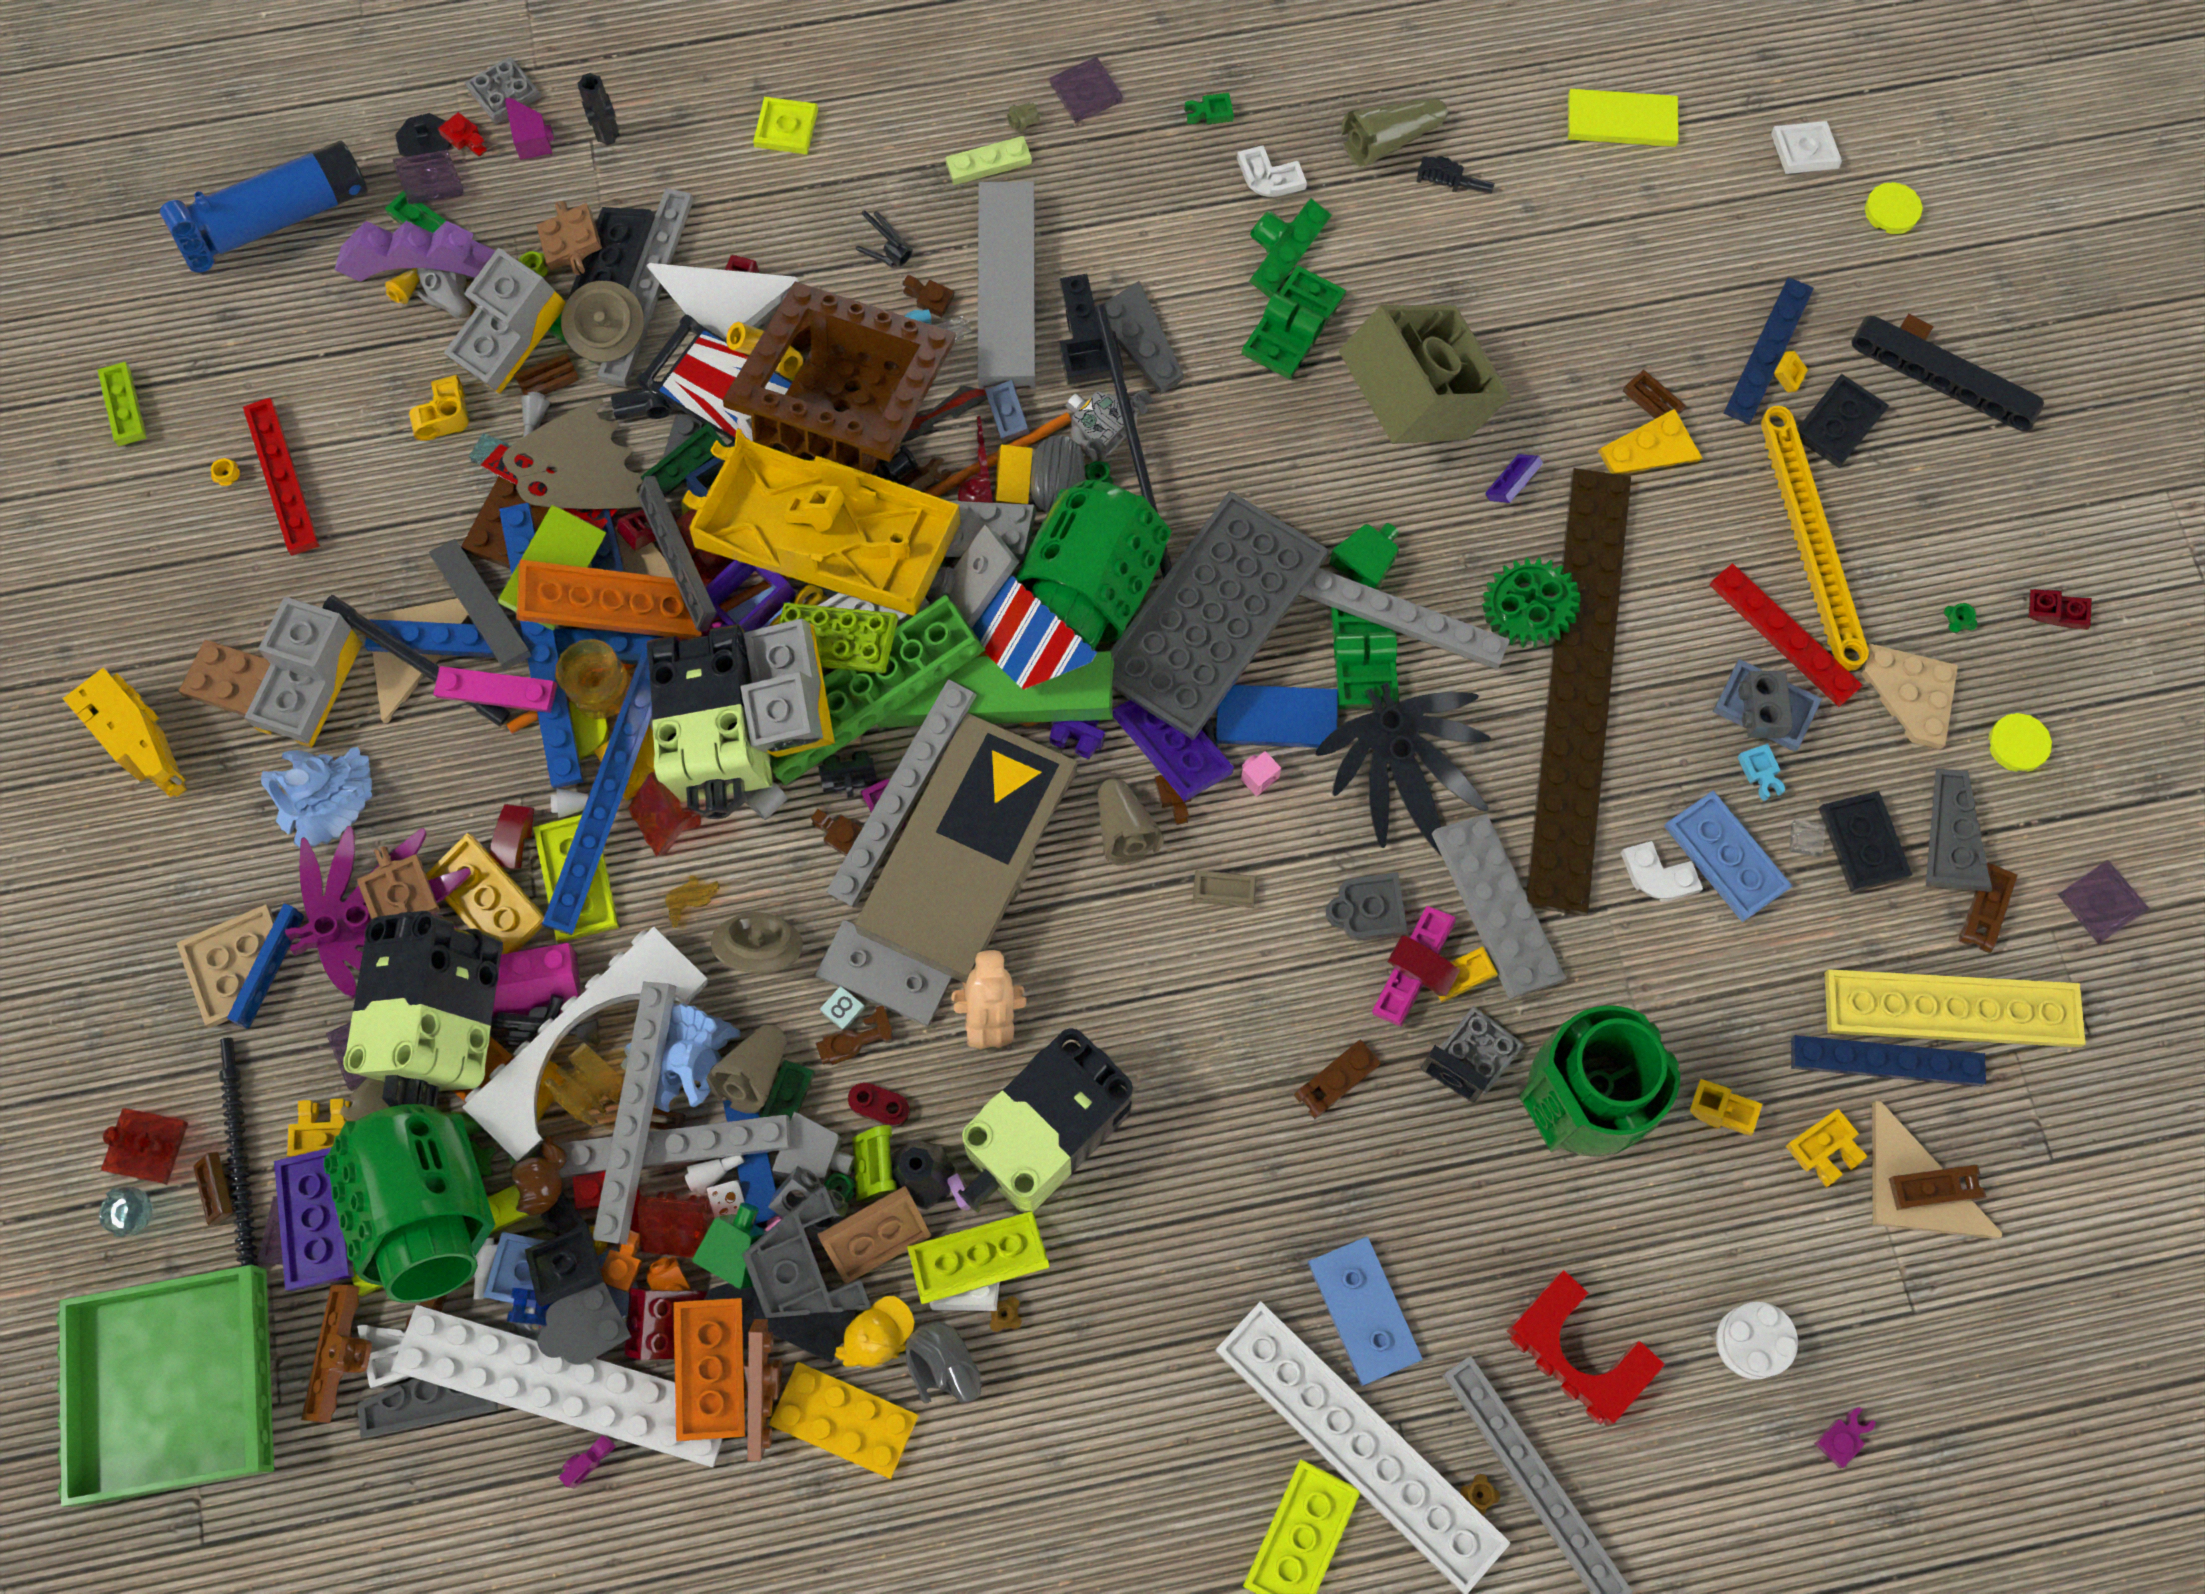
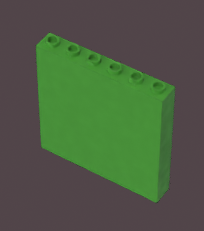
M247 1265L59 1300L57 1324L59 1326L60 1344L57 1348V1357L60 1361V1378L57 1383V1389L60 1395L58 1426L60 1429L61 1446L58 1450V1460L61 1464V1482L58 1486V1494L61 1499V1507H82L274 1472L266 1268Z

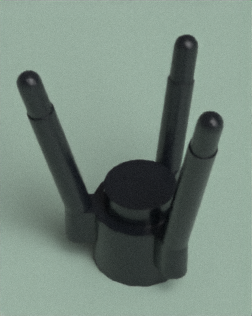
M863 210L862 215L888 240L883 248L886 256L859 245L856 246V250L884 262L890 268L894 264L899 267L903 266L912 255L913 249L897 234L878 211L874 212V216L878 219L877 221L867 211Z

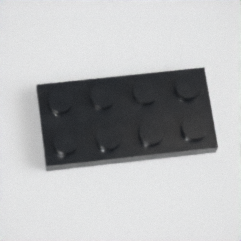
M602 207L596 222V229L602 249L582 259L585 272L583 274L580 272V275H576L569 297L580 287L595 281L615 282L629 289L655 218L650 209Z

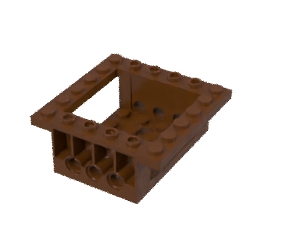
M795 281L724 396L723 407L751 416L752 439L755 443L807 461H812L816 456L872 475L880 459L890 462L954 345L956 333ZM810 317L811 351L784 395L765 389L806 318ZM849 388L859 389L854 393L847 391ZM845 407L849 410L838 412L835 409Z

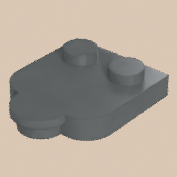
M1398 872L1351 878L1344 881L1339 888V897L1331 900L1326 907L1328 922L1334 927L1344 928L1346 935L1356 941L1408 934Z
M602 1282L553 1303L547 1310V1326L539 1333L537 1343L540 1351L547 1357L558 1358L563 1356L567 1362L573 1365H582L626 1342L632 1336L605 1282Z

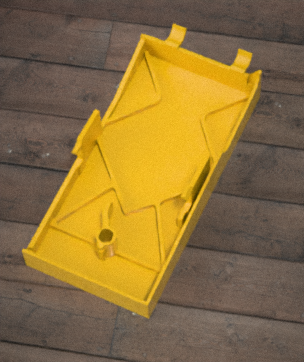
M739 428L736 430L735 446L727 448L722 446L718 440L715 441L711 452L717 458L725 460L706 497H697L688 490L683 498L686 506L698 510L689 527L694 547L912 616L917 614L961 524L958 504L816 456L812 461L794 457L749 440ZM813 485L839 486L844 496V502L828 530L816 532L812 524L787 523L782 513L794 492L810 493Z

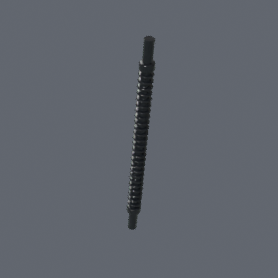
M227 1037L220 1039L222 1070L219 1072L220 1082L224 1083L220 1089L225 1091L221 1098L226 1100L222 1107L227 1109L223 1113V1116L227 1118L224 1125L228 1127L224 1133L229 1135V1138L225 1140L227 1144H230L226 1151L231 1153L227 1161L232 1163L228 1170L232 1171L229 1179L233 1180L229 1187L234 1189L230 1196L235 1198L231 1206L236 1207L232 1215L237 1217L233 1221V1224L237 1225L234 1234L238 1235V1238L234 1241L239 1244L235 1251L240 1253L236 1260L241 1262V1265L238 1267L247 1265L259 1267L257 1263H254L258 1256L253 1254V1251L257 1249V1246L252 1244L256 1237L251 1235L255 1228L251 1226L254 1218L250 1217L253 1209L249 1208L253 1201L248 1199L252 1192L247 1190L251 1183L246 1181L250 1173L245 1171L249 1167V1164L245 1163L248 1155L244 1154L247 1146L243 1145L247 1138L242 1136L246 1129L241 1127L245 1120L240 1118L244 1114V1111L240 1109L243 1102L239 1101L242 1093L238 1092V1089L242 1086L240 1083H237L241 1079L240 1069L236 1068L233 1038Z

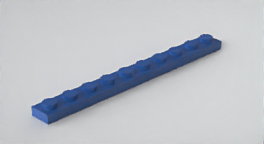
M529 503L499 509L511 575L536 533L532 508ZM520 621L524 644L532 656L527 659L531 678L551 680L557 683L551 713L537 711L551 786L556 789L584 782L555 629L551 630L537 622Z
M369 619L419 654L496 658L474 624ZM513 626L524 642L522 628ZM555 629L561 661L637 665L645 642L664 638V636L628 632ZM366 637L364 647L367 651L389 652Z
M647 641L642 649L542 922V926L571 936L652 716Z

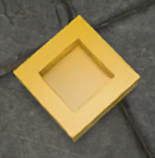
M1789 351L1784 353L1773 374L1786 392H1797L1808 369L1795 351Z

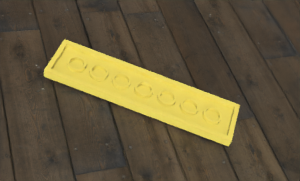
M1830 969L1824 973L1827 1029L1829 1034L2082 1047L2086 1045L2080 983Z

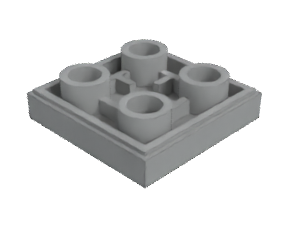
M511 56L465 82L468 91L495 125L508 118L505 98H512L525 106L541 98L537 88Z
M1473 1006L1441 1046V1049L1491 1080L1483 1091V1094L1486 1095L1524 1044Z

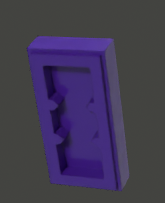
M1518 454L1486 491L1485 494L1489 501L1510 503L1525 488L1527 482L1543 464L1540 456Z

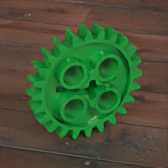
M1526 557L1524 565L1520 566L1514 560L1513 569H1509L1504 565L1502 566L1503 575L1494 573L1495 583L1487 582V590L1489 592L1483 593L1485 601L1482 604L1483 612L1486 613V623H1491V631L1496 632L1499 630V636L1504 638L1509 636L1510 645L1520 640L1521 647L1524 648L1528 641H1532L1533 647L1537 648L1538 640H1543L1548 646L1549 637L1553 636L1555 639L1560 640L1559 631L1562 630L1568 633L1570 631L1568 622L1576 623V614L1574 613L1580 612L1578 603L1580 602V593L1577 592V582H1572V574H1564L1562 565L1553 569V560L1548 561L1546 565H1542L1541 557H1538L1535 564H1531L1529 558ZM1523 583L1530 584L1528 587L1525 588L1518 587L1520 584ZM1549 593L1557 594V596L1552 598L1546 597ZM1510 607L1517 608V610L1513 612L1505 611L1507 608ZM1537 617L1544 618V620L1541 622L1532 621Z

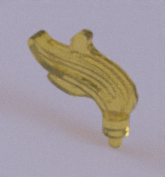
M690 875L688 883L676 887L667 894L665 903L669 910V920L672 921L673 928L678 927V921L681 920V911L686 906L703 907L711 903L710 898L720 889L718 881L709 885H699L698 879L694 875Z

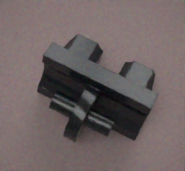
M866 750L854 752L852 754V761L841 762L840 756L830 755L823 760V765L818 766L823 792L846 790L847 797L850 799L854 798V789L877 784L873 758L869 757Z

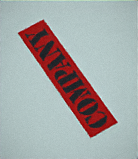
M499 444L480 466L517 485V477L507 470L502 459L508 447ZM521 454L514 458L515 464L521 468L531 467L534 462ZM546 468V471H547L548 473H550V474H554V473H555L554 471H552V470ZM538 481L532 482L528 486L529 492L537 496L545 495L548 490L544 483ZM561 508L599 529H602L608 522L604 517L603 509ZM619 508L609 509L611 518Z

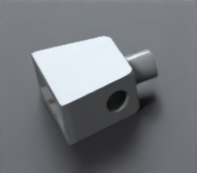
M794 1112L790 1121L791 1149L779 1150L772 1169L776 1176L787 1178L797 1165L804 1171L809 1170L814 1173L820 1183L828 1180L832 1170L849 1175L854 1165L855 1156L840 1152L843 1142L841 1137L801 1114Z

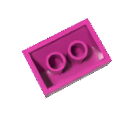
M569 943L502 954L492 1016L497 1017L498 1012L529 1015V1012L536 1006H548L552 994L563 997L561 1008L571 997L576 996L578 998L581 996L577 953Z

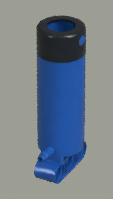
M339 140L208 196H205L201 191H197L194 194L195 201L190 206L186 207L180 200L168 201L160 208V215L190 270L201 273L213 266L214 255L218 253L221 255L366 194L368 188L349 148L342 140Z

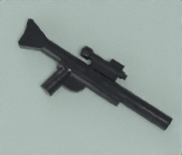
M552 994L548 1006H536L529 1012V1015L498 1012L497 1017L492 1016L490 1029L509 1030V1035L506 1034L502 1037V1040L509 1041L508 1046L519 1047L525 1041L531 1043L536 1038V1033H538L537 1031L543 1023L550 1018L555 1020L558 1017L563 997ZM594 1019L576 1025L566 1036L578 1037L591 1044L599 1045L601 1040L598 1034V1020Z

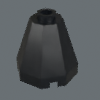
M913 1140L891 1155L893 1180L897 1183V1190L906 1186L917 1208L928 1210L936 1202L949 1196L951 1189L947 1180L954 1175L955 1167L941 1145Z

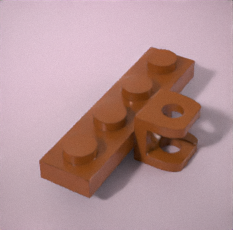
M331 1285L302 1413L301 1420L330 1423L337 1407L336 1394L339 1381L343 1377L344 1372L362 1373L368 1367L372 1343L367 1339L352 1338L351 1332L353 1316L359 1305L358 1293L360 1287L351 1285Z
M754 1319L749 1330V1355L744 1365V1398L748 1399L747 1461L761 1462L765 1449L771 1448L772 1428H767V1417H771L773 1399L777 1400L782 1385V1359H774L772 1364H767L768 1353H771L773 1349V1332H768V1319Z

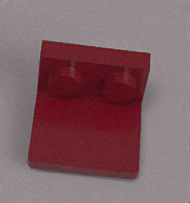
M630 1288L627 1328L632 1338L625 1342L624 1355L639 1360L675 1359L674 1302L701 1301L705 1299L707 1292L655 1291L646 1288Z

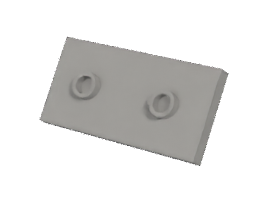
M986 524L983 526L929 602L931 605L944 595H947L951 602L958 607L971 628L1019 563L1018 559L993 527Z
M845 920L842 921L815 974L817 978L835 986H841L846 991L880 1006L883 1005L884 1008L927 1027L930 1026L953 979L951 976L857 934L855 925Z

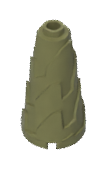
M1437 98L1432 100H1412L1400 104H1385L1350 111L1342 120V135L1348 134L1349 141L1343 144L1350 159L1359 167H1366L1378 159L1402 149L1401 146L1418 139L1422 134L1441 126L1448 115L1447 106Z

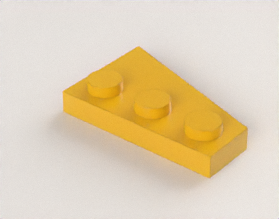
M1675 409L1598 450L1609 472L1618 475L1661 466H1674L1675 464L1685 462H1698L1703 459Z

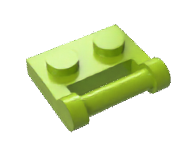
M890 1125L873 1127L852 1138L853 1156H855L854 1172L857 1202H869L882 1195L897 1191V1183L893 1180L890 1137L893 1134L892 1126Z

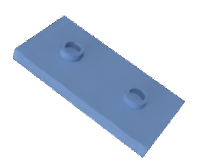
M1714 790L1664 825L1666 830L1742 923L1792 887V884Z
M1368 1236L1307 1262L1361 1387L1423 1360Z

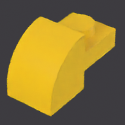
M813 485L810 493L794 492L782 515L787 523L812 524L816 532L826 531L831 527L844 502V496L839 486Z
M1700 1079L1690 1112L1697 1119L1720 1129V1126L1752 1136L1763 1104L1733 1094L1730 1088Z

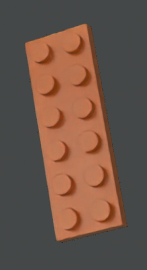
M520 560L516 620L664 637L676 635L678 638L683 639L701 637V632H698L674 578Z

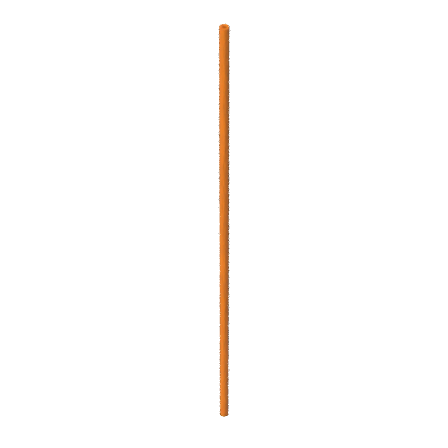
M1066 412L1008 445L1028 447L1070 424L1071 417ZM999 450L986 456L988 469L997 464ZM979 461L934 485L924 493L939 497L962 484L967 478L980 471ZM780 574L786 581L791 579V577ZM763 580L718 606L727 612L772 586ZM612 664L567 689L568 701L571 702L635 665ZM530 710L506 723V725L513 734L537 721L538 713L537 711Z

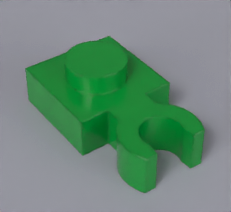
M1229 92L1202 96V103L1189 100L1184 104L1185 112H1195L1187 114V124H1196L1201 119H1205L1207 125L1233 122L1234 113Z

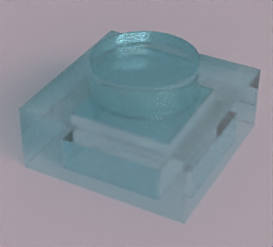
M482 433L469 458L473 463L481 465L499 444L508 448L510 446L504 441Z

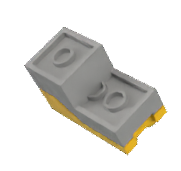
M498 248L464 293L477 306V309L450 343L444 354L459 367L470 372L495 392L501 394L514 377V374H516L562 312L566 302L543 277Z
M284 596L258 648L260 653L268 660L270 666L244 717L257 731L269 735L275 732L293 738L300 745L313 748L363 644L339 613Z
M801 618L745 632L744 638L752 683L741 686L751 747L770 755L781 757L835 744L814 625Z

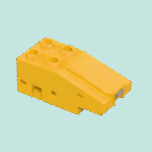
M102 668L62 698L112 758L137 780L142 782L144 779L149 778L169 797L173 795L178 797L187 790L184 784L186 779L178 769L163 730L156 723L159 717L141 700L142 697L130 684L128 685L118 673L112 676L106 669Z

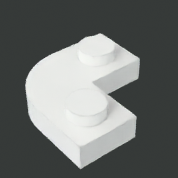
M1264 145L1237 152V160L1245 181L1257 194L1266 197H1278L1306 189L1307 182L1298 161L1272 167Z
M1652 841L1628 847L1621 851L1634 887L1637 891L1641 889L1645 894L1659 899V902H1668L1697 894L1703 889L1692 861L1663 869Z

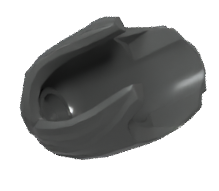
M1057 435L1043 440L1033 458L1030 477L1031 494L1036 506L1048 514L1061 489H1068L1074 484L1085 480L1082 449L1077 442L1068 436Z
M943 1321L922 1324L909 1336L905 1345L906 1362L921 1401L924 1404L932 1402L927 1392L928 1388L944 1390L952 1394L960 1403L970 1402L978 1398L982 1392L981 1375L977 1366L972 1361L964 1341L953 1327Z

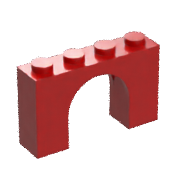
M1562 1270L1506 1331L1511 1335L1509 1340L1518 1350L1523 1353L1528 1351L1536 1359L1535 1365L1541 1372L1548 1377L1553 1375L1562 1383L1560 1389L1570 1399L1574 1401L1578 1399L1587 1407L1585 1412L1594 1422L1599 1425L1604 1423L1606 1426H1609L1619 1419L1666 1364L1641 1341L1633 1343L1605 1374L1589 1375L1571 1366L1565 1359L1560 1347V1331L1566 1318L1588 1295V1292L1565 1270Z

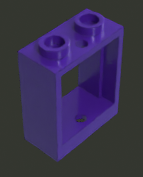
M734 560L705 587L716 611L713 620L718 617L723 621L720 627L737 623L718 605L754 571L774 588L767 597L738 623L745 632L763 627L783 608L784 603H788L796 593L779 573Z

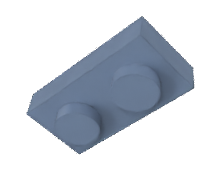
M1012 380L985 390L1003 443L1030 433Z

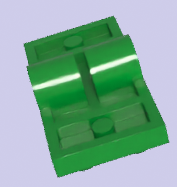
M1297 265L1279 293L1275 292L1270 298L1263 318L1243 346L1241 354L1291 380L1344 299L1346 290Z
M1330 606L1338 709L1372 708V702L1367 699L1365 691L1373 688L1374 695L1380 698L1384 708L1381 699L1383 691L1380 685L1387 682L1391 690V699L1395 704L1399 703L1396 669L1397 637L1395 631Z

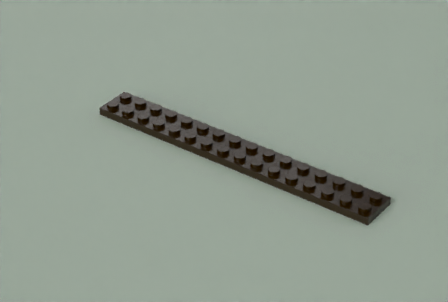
M1574 468L1571 473L1562 566L1564 574L1571 573L1572 582H1577V592L1580 593V602H1578L1580 612L1574 613L1576 614V623L1568 622L1570 631L1567 633L1560 630V640L1553 639L1526 887L1527 901L1531 904L1532 908L1586 916L1589 911L1631 476Z

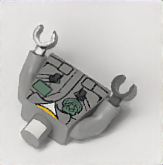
M1146 390L1139 391L1134 396H1129L1136 427L1137 410L1145 414L1148 411L1145 404L1154 402ZM1096 392L1086 401L1078 394H1074L1067 402L1066 407L1074 413L1071 418V436L1073 441L1079 444L1083 454L1090 456L1092 461L1099 460L1102 462L1127 437L1117 396Z

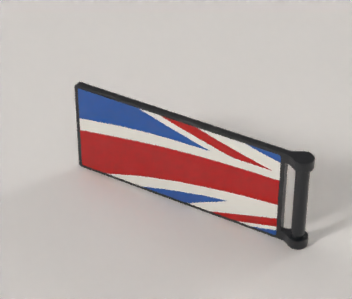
M685 314L679 321L680 326L645 372H640L635 381L643 389L655 393L705 425L709 423L716 432L735 442L737 428L740 429L737 423L738 417L745 414L724 408L723 398L749 355L730 349L727 346L726 340L700 325L691 316ZM688 333L697 334L660 384L656 383L654 378ZM775 371L765 389L785 395L793 381Z

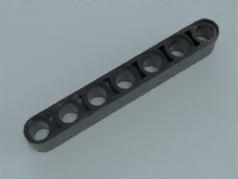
M1865 317L1851 341L1853 348L1858 352L2020 431L2031 430L2044 407V400L2037 394L1879 317Z

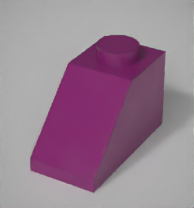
M505 98L513 143L520 160L551 154L550 142L555 141L551 124H545L541 113L512 98Z

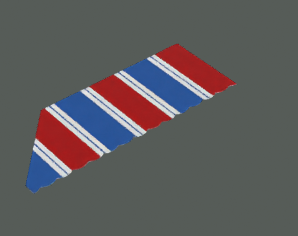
M1013 576L1008 577L971 628L985 649L983 652L1023 690L1089 664L1097 654L1096 651H1092L1089 644L1083 643L1082 638L1075 635L1071 628H1067L1062 620H1058L1056 614L1050 613L1047 606L1041 605V601L1038 598H1033V594L1030 591H1026L1022 584L1017 583L1016 578Z

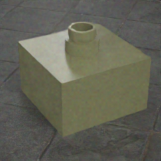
M1380 305L1339 349L1340 355L1392 444L1468 440L1511 398L1456 305Z

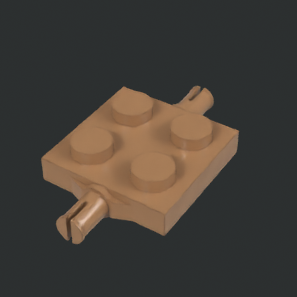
M559 201L560 205L558 202L555 204L558 215L536 225L546 264L551 271L564 265H571L573 273L580 275V272L582 274L585 272L582 259L602 249L592 211L587 203L568 211L566 202Z
M386 846L379 847L381 852L378 848L374 850L379 867L372 873L356 879L371 919L402 912L429 911L437 913L440 911L420 859L416 854L403 860L391 861Z

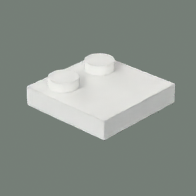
M1827 121L1773 127L1771 135L1785 174L1839 169L1842 159Z

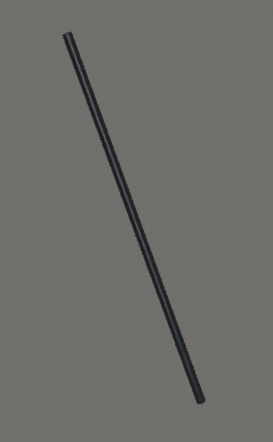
M1104 304L1097 305L1094 309L1141 494L1158 513L1106 306ZM1167 545L1160 562L1163 579L1172 569ZM1210 717L1203 726L1202 731L1218 748Z

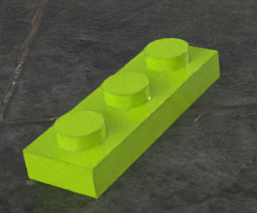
M125 361L97 369L114 442L119 447L146 439L147 436L129 365Z

